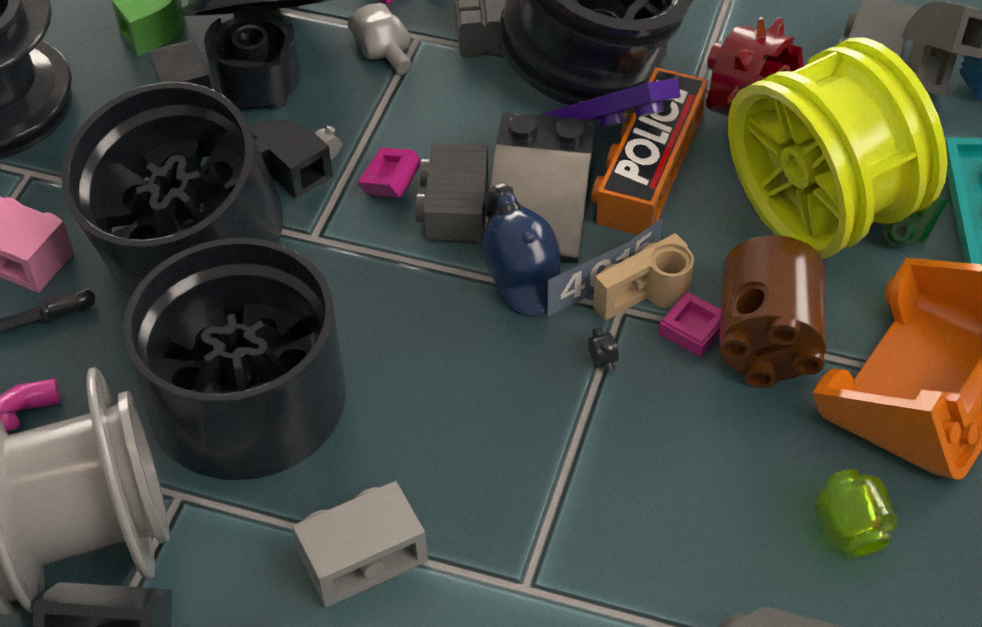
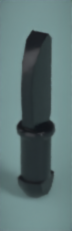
M87 288L47 301L42 299L40 300L41 306L1 318L0 332L45 318L47 323H51L53 319L89 308L95 303V294Z

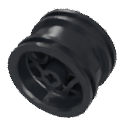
M506 0L505 7L499 18L497 31L500 48L508 64L523 81L541 94L560 103L573 105L649 82L655 67H661L667 52V42L677 34L693 0Z

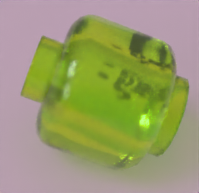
M856 469L842 470L828 477L826 480L827 487L815 499V510L828 544L838 551H846L849 557L867 556L887 547L891 543L890 535L898 526V516L883 481L874 475H859Z

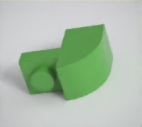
M112 0L120 34L138 56L171 42L180 34L185 25V16H181L180 8L183 7L182 0Z

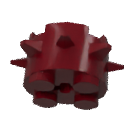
M763 17L759 18L756 28L745 25L737 26L726 37L723 44L715 43L712 46L707 59L709 70H713L710 90L706 99V107L710 111L728 116L732 100L739 90L776 72H794L803 67L802 47L793 45L794 37L784 35L785 21L783 18L778 17L767 30H765Z

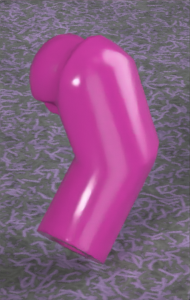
M53 378L19 384L0 395V419L6 432L17 430L20 422L17 417V411L61 403L57 379Z

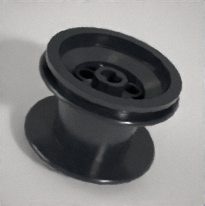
M0 0V159L24 152L44 141L60 126L71 106L72 75L69 64L61 52L51 44L42 41L51 23L52 8L50 0Z

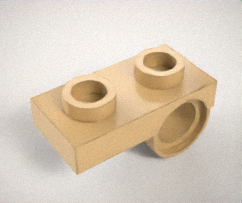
M674 233L659 242L648 244L639 253L628 259L604 268L595 276L593 309L605 321L646 298L658 307L672 309L686 292L690 293L694 256L688 249V245Z

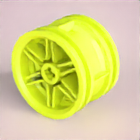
M849 38L812 56L804 67L794 72H776L739 90L732 100L728 115L730 150L738 178L750 203L760 219L776 236L792 237L808 243L821 254L822 259L830 258L838 254L842 249L859 243L868 234L873 222L895 223L908 218L914 212L929 207L940 196L946 182L948 165L946 140L939 116L930 96L912 69L896 53L879 42L868 38Z

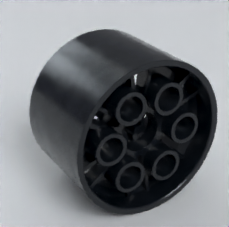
M162 82L130 90L112 99L92 114L75 134L66 152L61 180L67 207L114 278L131 295L140 282L155 267L169 257L192 246L227 238H254L279 243L283 227V209L279 193L244 116L229 99L213 89L186 82ZM209 157L204 166H201L202 158ZM205 202L204 209L200 212V203ZM191 219L193 221L189 224L183 225L184 221ZM126 226L112 232L113 227Z
M218 239L192 246L169 257L155 267L140 282L132 294L123 321L124 343L153 434L162 449L174 461L195 473L216 479H257L285 471L299 464L316 452L333 433L343 413L346 396L334 304L326 279L320 270L305 256L284 245L262 239ZM299 335L303 337L294 341ZM179 357H183V358H185V359H187V360H189V361L177 360V359H178ZM252 382L257 383V385L247 389V385ZM227 383L231 386H237L238 390H230L222 385Z

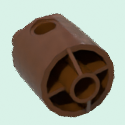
M775 235L751 238L733 247L724 258L722 271L719 352L725 364L737 373L744 375L745 382L755 388H768L774 385L776 381L795 379L802 375L819 373L824 367V354L826 350V267L821 254L808 243L792 237Z

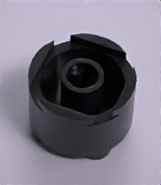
M262 7L241 8L233 11L234 18L223 23H221V18L214 21L205 33L204 43L215 91L225 96L234 105L241 107L264 106L268 109L283 107L288 101L287 96L295 90L301 77L295 31L292 24L288 25L284 22L282 14L277 11Z

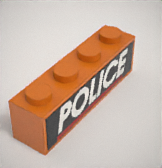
M655 67L649 82L677 78L681 97L663 102V112L642 117H636L635 112L634 114L627 113L628 121L622 124L621 142L619 145L613 143L610 148L606 162L607 172L605 177L598 175L593 185L591 203L597 204L596 224L639 235L659 220L704 115L708 79Z

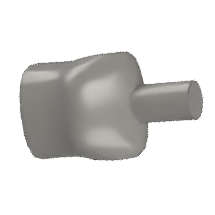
M369 4L351 14L348 20V28L358 41L361 51L366 58L375 60L386 57L400 75L407 73L411 69L412 63L403 52L410 46L409 32L400 19L392 15L385 4Z

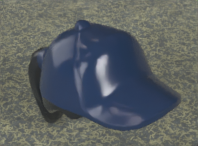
M498 183L485 193L483 201L486 211L493 212L481 238L486 265L501 295L512 309L524 315L538 316L545 314L548 310V280L560 275L561 254L557 238L547 220L535 211L519 204L514 195V189L510 184Z

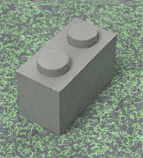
M397 481L380 488L366 489L357 495L355 499L329 510L324 509L313 512L304 521L292 525L298 555L325 608L428 562L425 530Z

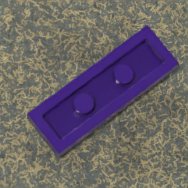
M677 78L653 81L542 113V115L599 120L600 127H606L628 121L626 113L635 110L636 117L663 112V102L680 98L681 94Z

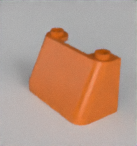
M906 258L894 277L888 281L885 289V300L891 309L894 322L858 375L853 379L851 373L845 369H830L819 379L812 394L815 404L824 419L938 477L960 480L969 472L982 450V264Z

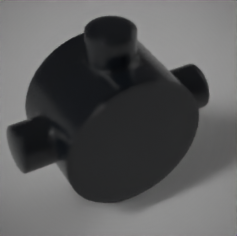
M601 327L592 330L593 337L588 338L591 358L596 367L603 366L605 372L615 369L613 363L619 360L615 339L610 332L603 333Z

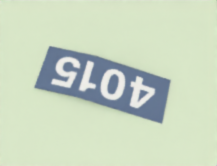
M663 217L631 241L548 280L547 316L593 295L595 276L607 266L614 263L618 264L639 253L648 244L661 241Z

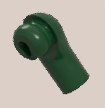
M939 196L929 207L914 212L902 221L886 224L884 236L887 242L892 246L905 247L925 241L938 221L948 200Z

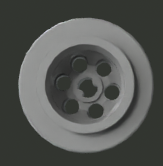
M95 367L89 368L86 375L90 413L9 436L0 419V613L2 615L16 614L20 610L21 605L28 612L33 613V601L45 593L43 565L126 542L132 560L142 578L150 581L155 574V559L151 536H155L160 544L170 540L169 524L160 482L136 404L129 391L118 393V403L115 404L102 373Z

